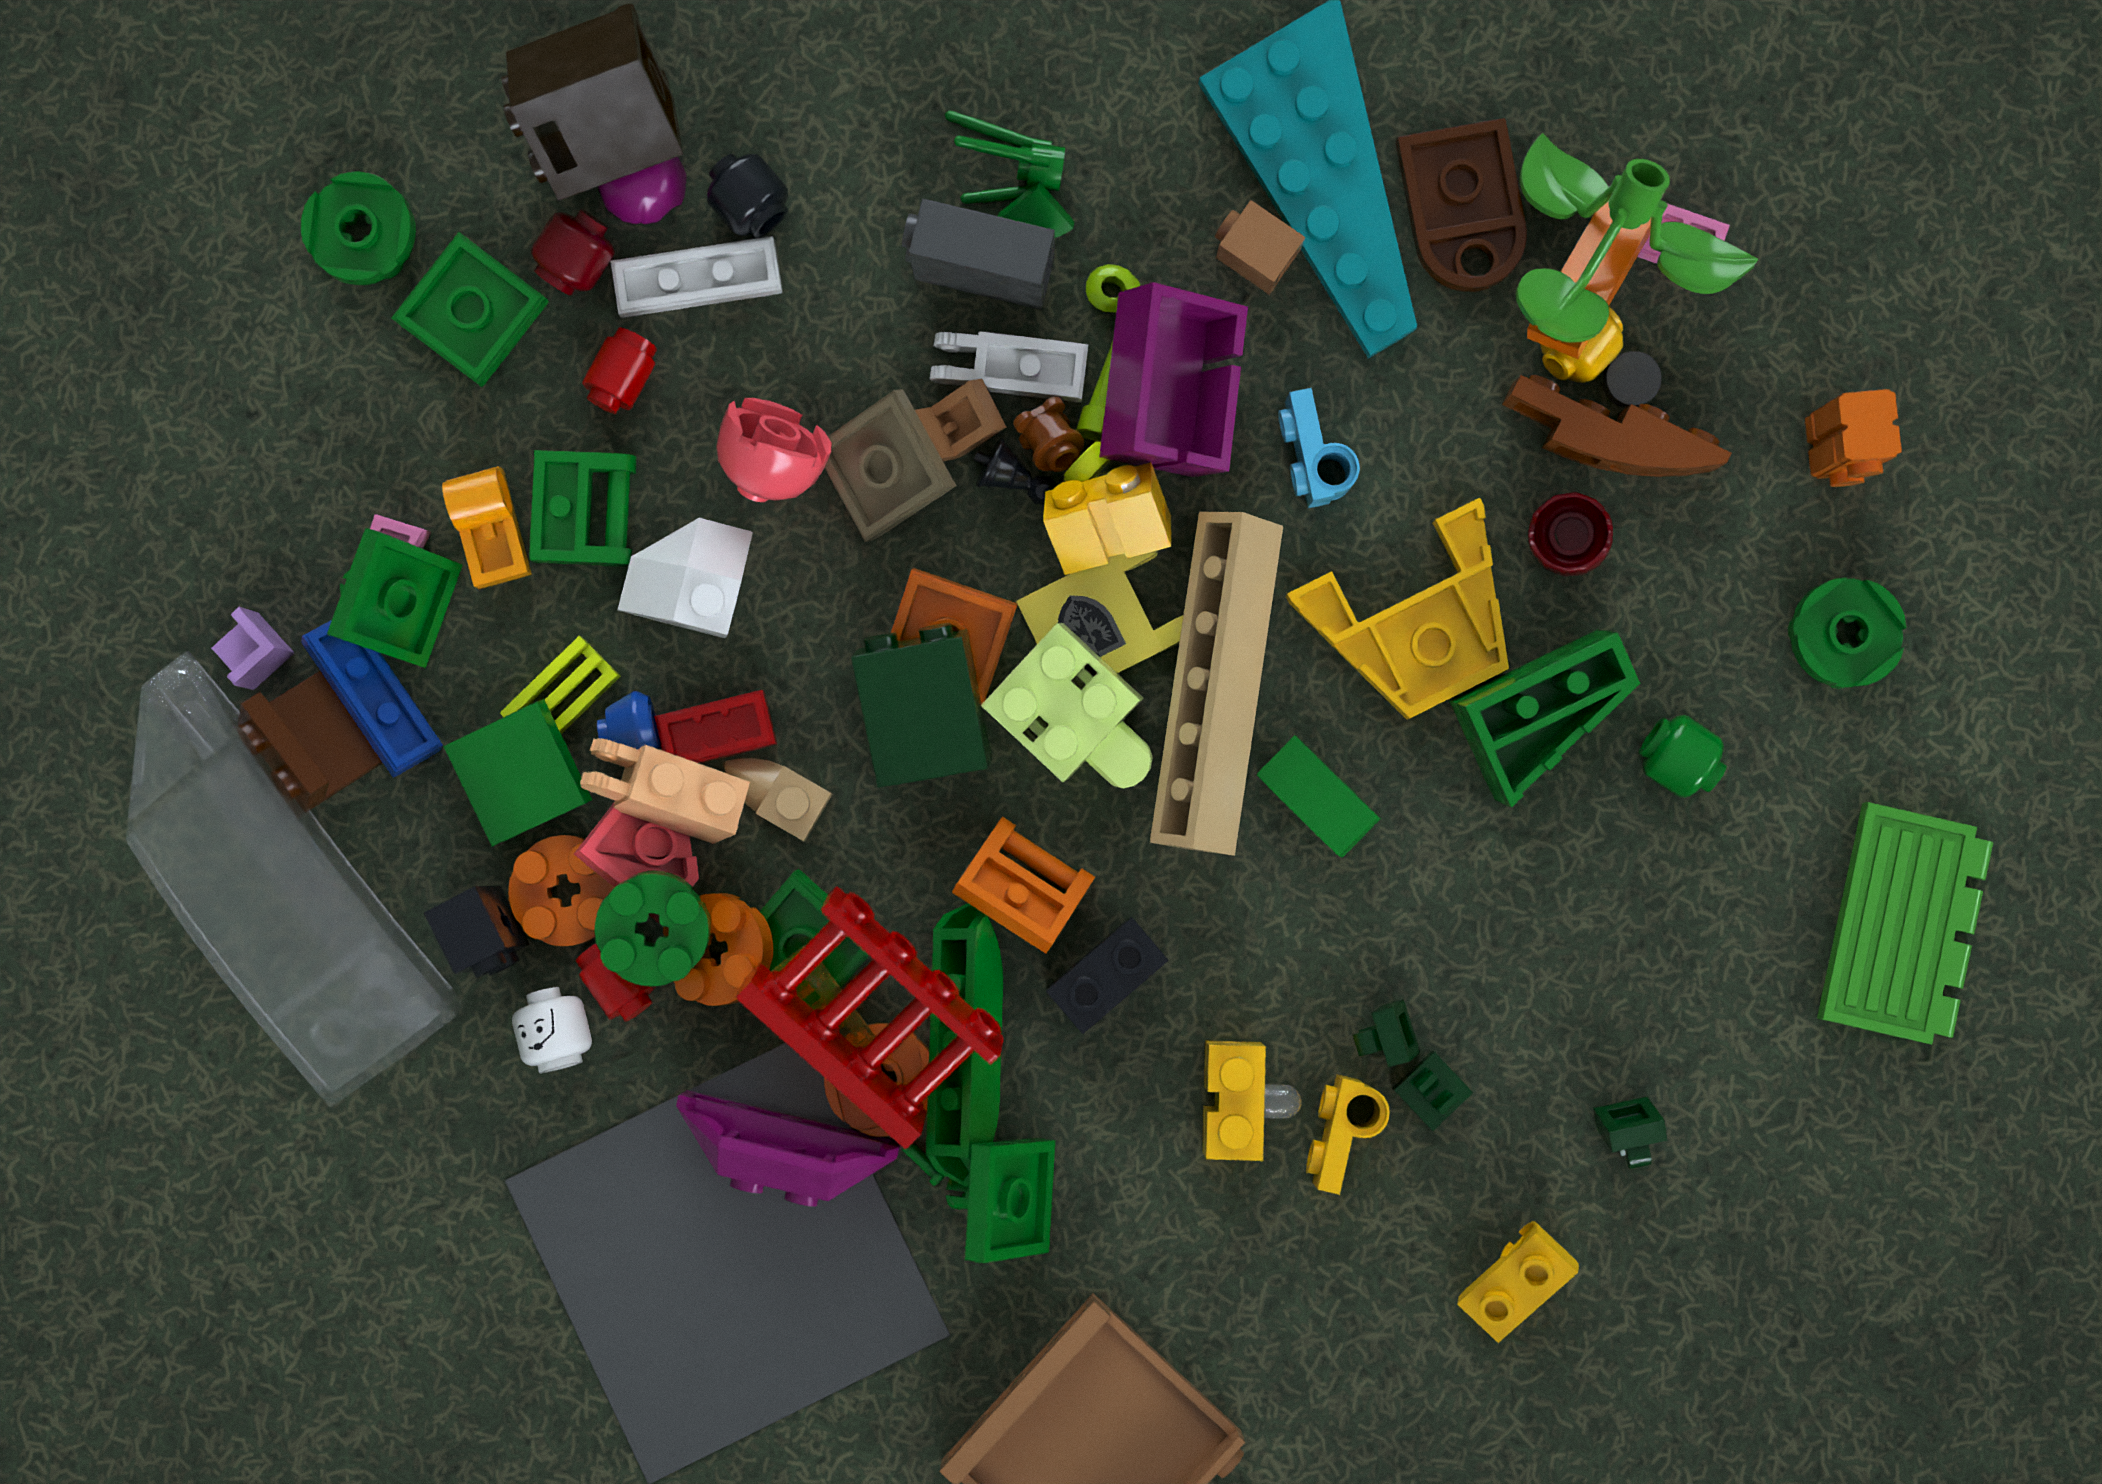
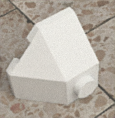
M698 518L631 556L617 611L726 638L736 605L753 532Z

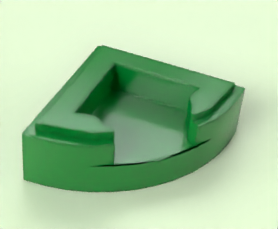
M1040 182L1033 185L998 213V217L1055 230V238L1074 229L1075 221Z

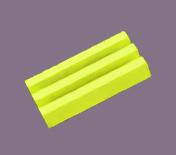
M578 636L500 714L506 717L528 706L571 663L583 654L587 659L545 699L551 712L595 668L602 673L555 720L562 734L621 676L583 637Z

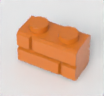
M1884 389L1843 393L1805 418L1807 443L1813 445V449L1808 451L1811 476L1817 477V479L1829 478L1831 487H1843L1861 484L1865 482L1864 477L1882 474L1883 463L1897 457L1896 455L1902 452L1899 426L1893 425V421L1898 418L1895 392Z

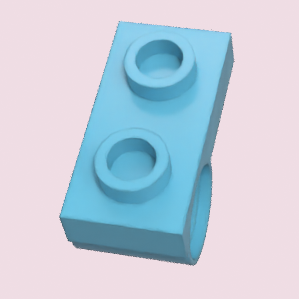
M1312 388L1289 392L1285 401L1286 409L1278 411V418L1283 440L1285 443L1293 441L1298 462L1290 464V474L1295 495H1305L1308 508L1330 504L1332 500L1343 497L1356 482L1360 470L1359 460L1354 451L1346 445L1323 443ZM1324 460L1338 462L1345 471V481L1339 485L1325 483L1318 475V463Z

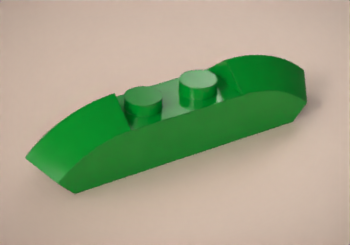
M967 903L944 914L934 927L932 972L940 970L956 984L959 996L974 1010L982 1008L987 1011L999 1024L1002 1034L1003 967L999 944L988 916ZM934 1013L930 1015L929 1063L957 1036ZM974 1051L928 1096L926 1156L936 1171L966 1188L970 1180L972 1144L988 1143L994 1140L1000 1105L1001 1054L993 1064H989Z

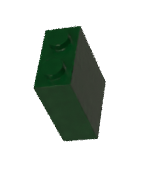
M951 623L937 624L919 629L920 638L898 641L896 633L876 635L864 639L865 647L859 648L851 656L878 788L988 769L992 760V754L967 629L953 631Z

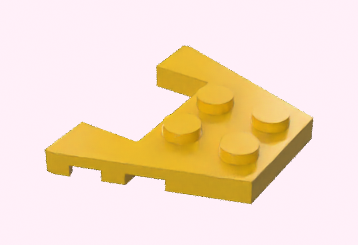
M1481 498L1432 522L1457 570L1456 575L1361 622L1356 620L1332 571L1287 593L1285 596L1289 604L1406 720L1509 669L1499 600L1496 599L1491 566L1493 561L1491 548L1487 543L1484 519L1486 518L1485 509Z

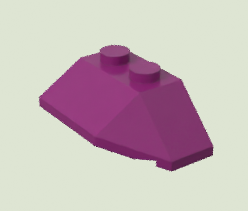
M689 1090L679 1094L676 1103L677 1109L717 1175L731 1178L730 1187L759 1194L763 1193L764 1186L786 1191L785 1200L804 1206L816 1207L819 1199L825 1201L833 1199L897 1159L902 1147L891 1138L869 1136L857 1130Z

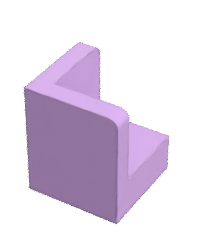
M238 607L231 613V616L238 624L211 649L230 668L231 672L227 675V678L235 686L254 690L288 660L294 652L259 613Z

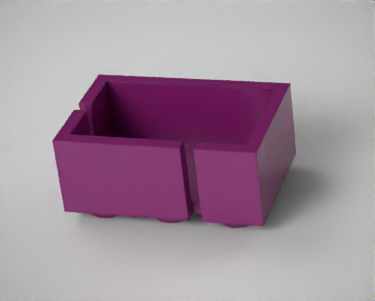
M1155 282L1119 292L1099 457L1138 466L1151 462L1153 469L1189 477L1229 472L1241 367L1228 365L1202 371L1203 364L1219 362L1243 355L1248 306Z

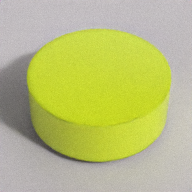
M1101 440L1095 441L1064 474L1065 482L1069 480L1085 481L1092 479L1111 461L1110 459L1099 457Z

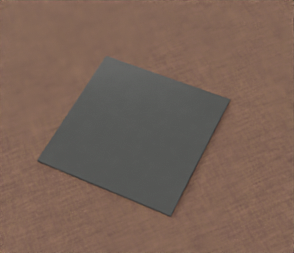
M787 1043L775 1047L689 1090L851 1129L831 1109L825 1093L824 1076ZM678 1096L505 1180L648 1484L950 1336L873 1174L829 1201L819 1199L816 1207L789 1202L784 1199L786 1191L764 1186L763 1193L760 1194L732 1188L729 1186L731 1178L717 1175L677 1109Z

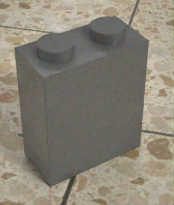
M922 198L918 215H908L903 233L902 247L907 248L905 260L911 262L915 280L1042 310L1055 259V230Z

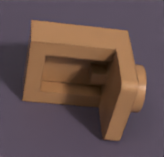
M982 378L968 381L932 407L915 410L943 462L966 455L1007 428Z

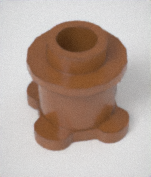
M1051 397L1036 409L1022 412L1015 418L1013 423L1017 432L1021 433L1019 442L1022 447L1034 451L1033 462L1039 470L1060 472L1070 468L1079 458L1080 452L1084 447V438L1078 430L1070 428V420L1066 414L1062 413L1065 409V404L1060 397Z

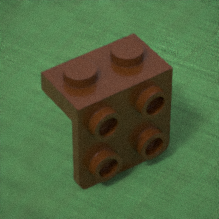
M321 671L270 702L259 692L240 704L238 726L236 729L241 740L254 755L260 753L273 770L271 776L278 789L287 799H295L305 813L383 763Z

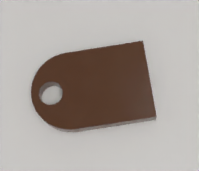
M1501 118L1398 137L1395 143L1418 258L1424 269L1437 282L1457 291L1476 292L1499 284L1513 271L1520 261L1527 240L1526 222L1506 119ZM1468 249H1479L1485 252L1490 260L1489 272L1482 276L1468 274L1461 265L1462 253Z

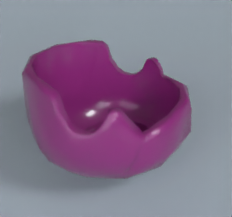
M675 157L597 187L606 209L622 221L630 224H653L661 221L663 216L672 208L682 204L685 197L687 174L679 158Z

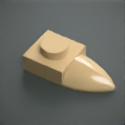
M739 758L723 763L727 774L750 782L744 803L756 812L755 814L802 841H806L833 793L786 766L772 761L756 758Z

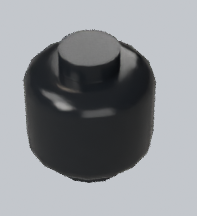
M729 154L718 161L711 169L709 176L712 182L707 190V202L729 229L738 236L753 234L756 238L762 237L779 225L787 215L788 208L785 204L788 199V188L764 159L757 154H747L739 158L734 154Z

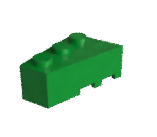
M1597 629L1449 702L1495 801L1512 808L1524 796L1523 792L1546 770H1551L1562 760L1561 755L1585 732L1590 733L1640 684V681L1618 632Z

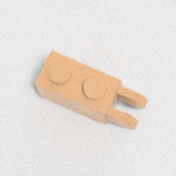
M593 739L590 748L592 755L603 761L625 767L621 780L608 777L600 772H583L580 781L581 788L615 800L613 807L621 813L712 844L736 834L750 784L749 781L648 745L635 749L608 739Z

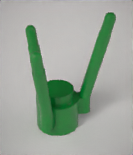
M952 110L945 113L946 120L1021 147L1018 148L961 135L956 136L954 144L958 147L1019 161L1016 180L1027 181L1026 186L964 193L960 197L963 204L1014 200L1038 182L1047 190L1059 191L1065 147L1051 145L1052 141L1031 138Z

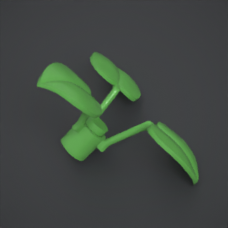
M1541 134L1534 141L1523 161L1520 172V186L1527 201L1537 210L1556 219H1568L1576 213L1583 218H1590L1608 202L1609 214L1613 221L1576 283L1560 271L1543 268L1534 269L1526 273L1517 286L1516 301L1523 315L1532 325H1537L1541 332L1556 340L1571 343L1587 341L1597 336L1605 327L1609 317V305L1601 296L1585 288L1621 228L1636 229L1651 219L1649 245L1652 249L1661 252L1657 260L1658 268L1675 284L1695 293L1713 294L1723 291L1752 270L1758 258L1694 226L1680 222L1662 223V215L1668 205L1661 199L1669 186L1670 178L1668 173L1653 161L1646 159L1630 161L1622 176L1617 175L1609 188L1605 180L1596 171L1582 161L1557 148L1544 134Z

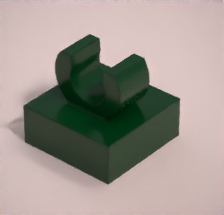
M1404 999L1380 1006L1371 1013L1375 1025L1358 1030L1359 1033L1352 1035L1359 1056L1383 1050L1388 1067L1410 1062L1420 1053Z
M1431 1051L1392 1088L1432 1131L1473 1094L1467 1085L1434 1051Z
M1648 1096L1593 1108L1597 1130L1612 1152L1619 1151L1620 1156L1626 1155L1629 1169L1651 1165L1649 1144L1667 1141L1665 1120Z

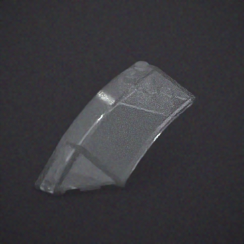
M186 651L141 686L126 842L155 888L219 976L256 1022L331 1108L407 1055L457 1016L464 1003L359 876L312 812L309 810L305 813L295 799L289 800L281 793L272 779L271 772L273 770L260 753L254 755L241 740L236 729L238 726L239 710L193 655Z

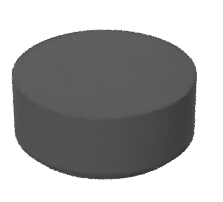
M1628 351L1622 353L1605 369L1603 375L1604 392L1612 403L1626 409L1630 404L1637 407L1639 404H1646L1656 396L1660 389L1662 381L1660 368L1652 357L1643 352Z

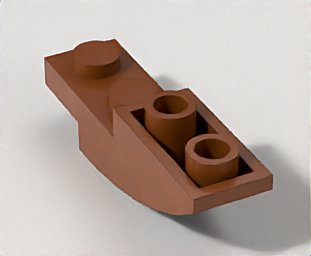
M1520 375L1511 385L1502 403L1503 406L1551 428L1542 446L1543 449L1571 461L1602 470L1654 477L1687 476L1713 472L1726 464L1732 454L1718 446L1720 441L1714 435L1697 428H1689L1686 431L1668 422L1670 419L1669 415L1657 407L1648 404H1639L1637 407L1630 404L1618 415L1615 421L1609 418L1610 411L1604 406L1587 399H1580L1578 403L1559 394L1561 389L1556 383L1538 375H1530L1529 378Z

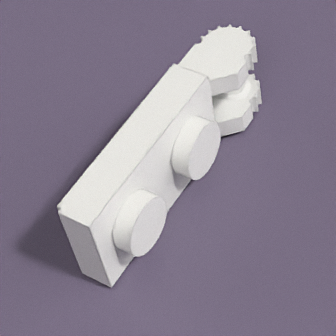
M979 331L978 335L939 332L935 334V348L952 353L976 352L974 369L951 365L932 366L930 380L935 383L962 386L970 380L982 378L989 392L1046 399L1060 397L1063 401L1082 403L1088 345L981 331Z

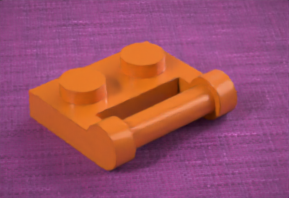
M1002 816L957 882L952 893L1046 954L1088 890L1095 876L1083 868L1077 872L1014 831L1016 825ZM1000 850H1005L1065 889V894L1000 853Z

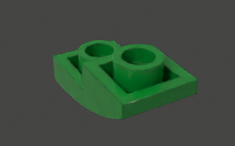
M1296 735L1256 774L1341 858L1381 819Z

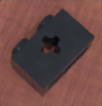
M474 886L424 912L454 974L473 972L476 978L489 974V976L494 975L518 963L520 959L516 952L530 945L519 922L514 917L510 904L500 886Z
M1130 916L1046 988V992L1078 1030L1084 1034L1169 960Z

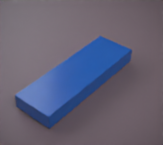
M331 621L302 636V645L393 778L442 749L443 744L380 652L327 635Z

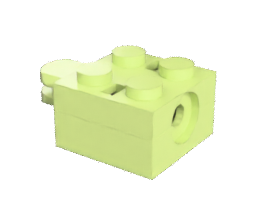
M1057 623L981 705L1062 782L1068 780L1085 761L1111 785L1119 788L1135 786L1147 776L1151 769L1153 756L1150 747L1123 722L1144 698L1064 623ZM1087 664L1097 672L1095 676L1085 668Z

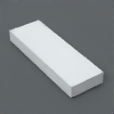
M773 236L611 261L618 314L621 318L783 293Z

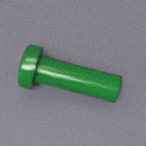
M914 1142L906 1150L904 1148L901 1149L931 1178L929 1183L933 1186H936L943 1180L945 1175L934 1169L926 1153Z

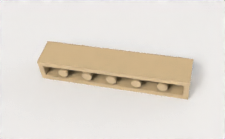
M1199 512L1150 843L1235 856L1283 532L1282 525L1244 512Z

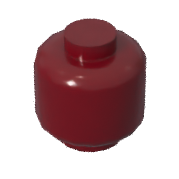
M582 209L579 210L575 217L564 212L555 213L532 246L531 255L537 263L534 272L547 283L568 295H572L575 290L583 292L591 290L615 254L612 244L604 237L608 227Z

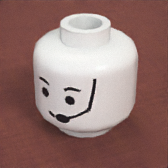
M559 987L543 989L526 995L528 1005L518 1009L512 1016V1024L522 1061L527 1065L537 1066L539 1074L582 1063L581 1054L590 1049L592 1038L581 999L576 996L561 997Z

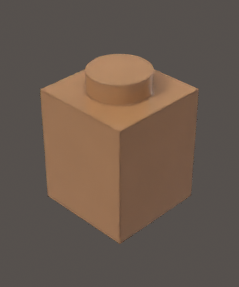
M1250 200L1241 214L1232 210L1219 227L1215 238L1221 243L1218 247L1216 259L1270 295L1300 252L1306 237Z

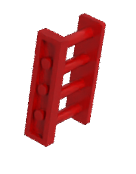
M836 886L827 895L821 908L822 913L830 921L780 972L775 970L771 972L760 962L745 978L735 998L906 1150L922 1134L927 1115L923 1101L974 1051L989 1064H993L1000 1057L1004 1037L1001 1034L999 1024L987 1011L982 1008L974 1010L959 996L956 984L940 970L932 972L916 957L917 952L908 939L896 931L889 933L874 919V912L865 900L852 892L847 895L841 888ZM848 936L873 959L823 1010L818 1008L813 1010L797 995L796 988ZM889 975H892L915 998L865 1048L861 1046L856 1048L840 1034L838 1026ZM934 1013L957 1036L907 1085H897L882 1071L881 1063Z

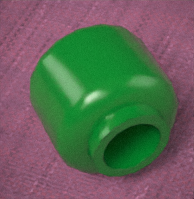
M1686 715L1677 716L1670 721L1665 717L1661 718L1648 733L1638 751L1639 755L1644 757L1642 764L1644 774L1680 798L1690 797L1700 788L1707 793L1710 792L1718 784L1727 768V765L1720 761L1724 752L1722 739Z

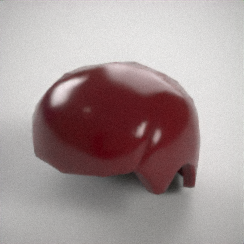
M1578 492L1552 496L1533 513L1528 530V543L1532 554L1545 570L1563 577L1585 575L1599 567L1608 556L1613 541V522L1610 514L1605 511V508L1595 498ZM1555 533H1556V535H1557V538H1558V540H1559V542H1560L1561 547L1558 545V543H1557V541H1556V539H1555Z

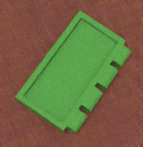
M1870 802L1862 803L1817 1019L1931 1045L1934 1034L1953 1038L1961 1000L1942 996L1944 985L1963 989L1972 945L1954 941L1955 932L1975 934L1983 895L1981 890L1965 887L1966 879L1968 877L1986 881L1993 842L1975 838L1976 826Z

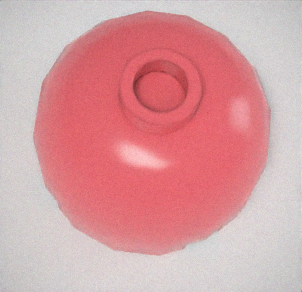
M744 398L741 408H736L735 401L728 405L718 435L717 455L724 472L744 497L755 502L796 498L815 484L831 454L832 442L818 425H816L813 434L799 425L803 415L795 410L772 401Z

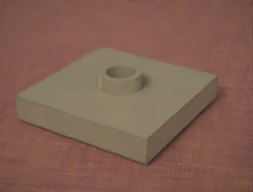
M903 389L893 390L828 436L832 442L831 454L824 468L865 542L873 541L956 487L954 480Z

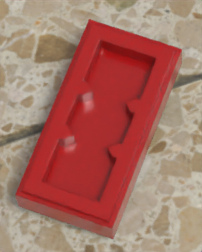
M764 690L654 716L662 750L699 764L777 745Z

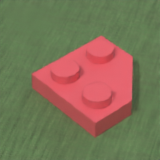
M614 803L574 853L576 857L614 888L629 877L645 871H664L675 874L685 879L692 887L699 879L697 858L692 856L689 835L621 813L613 807ZM649 915L651 918H653L656 922L659 923L660 915Z

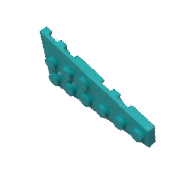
M1329 0L1199 77L1198 84L1283 222L1306 237L1301 251L1369 359L1414 332L1417 328V323L1340 0Z

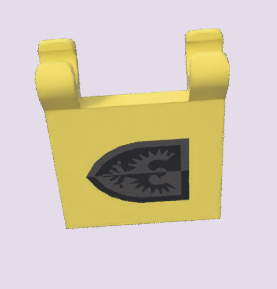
M1157 551L1127 558L1125 553L1109 557V564L1071 573L1017 600L1016 602L1036 643L1038 644L1057 623H1064L1117 674L1178 645L1184 615L1153 630L1125 572L1156 558L1158 555ZM1088 664L1085 666L1094 676L1097 674Z

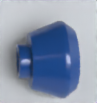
M633 691L606 707L605 719L597 720L599 739H608L635 749L648 745L661 750V742L654 717L656 714L651 698L639 691Z

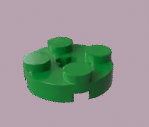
M346 172L331 178L330 180L333 183L325 186L320 193L315 191L310 196L302 212L300 228L302 241L316 264L336 280L352 285H370L383 279L393 278L399 274L404 262L409 258L413 250L416 238V223L407 200L388 182L371 173ZM364 215L366 223L372 229L370 234L364 236L362 241L355 242L354 237L346 233L345 230L347 225L356 224L358 216Z
M1836 578L1816 586L1800 600L1795 609L1794 616L1789 622L1788 636L1791 640L1795 658L1804 671L1812 678L1836 689L1861 687L1881 680L1896 667L1904 650V647L1901 648L1903 642V630L1906 629V621L1899 602L1880 584L1869 580L1861 581L1855 578ZM1839 620L1845 624L1855 621L1860 627L1855 633V638L1859 643L1854 648L1849 643L1840 644L1837 640L1838 629L1836 625Z
M664 871L640 872L620 882L602 901L595 920V940L601 952V960L604 966L610 971L616 972L623 979L642 986H662L685 978L701 960L710 941L711 918L705 903H702L699 895L692 890L693 887L685 879ZM650 914L660 915V925L668 927L669 930L668 936H659L656 943L647 942L645 934L638 931V923L646 922Z

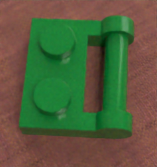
M534 450L529 560L533 563L629 567L632 556V549L627 548L630 475L636 474L637 457L623 453ZM593 472L608 473L605 546H589Z

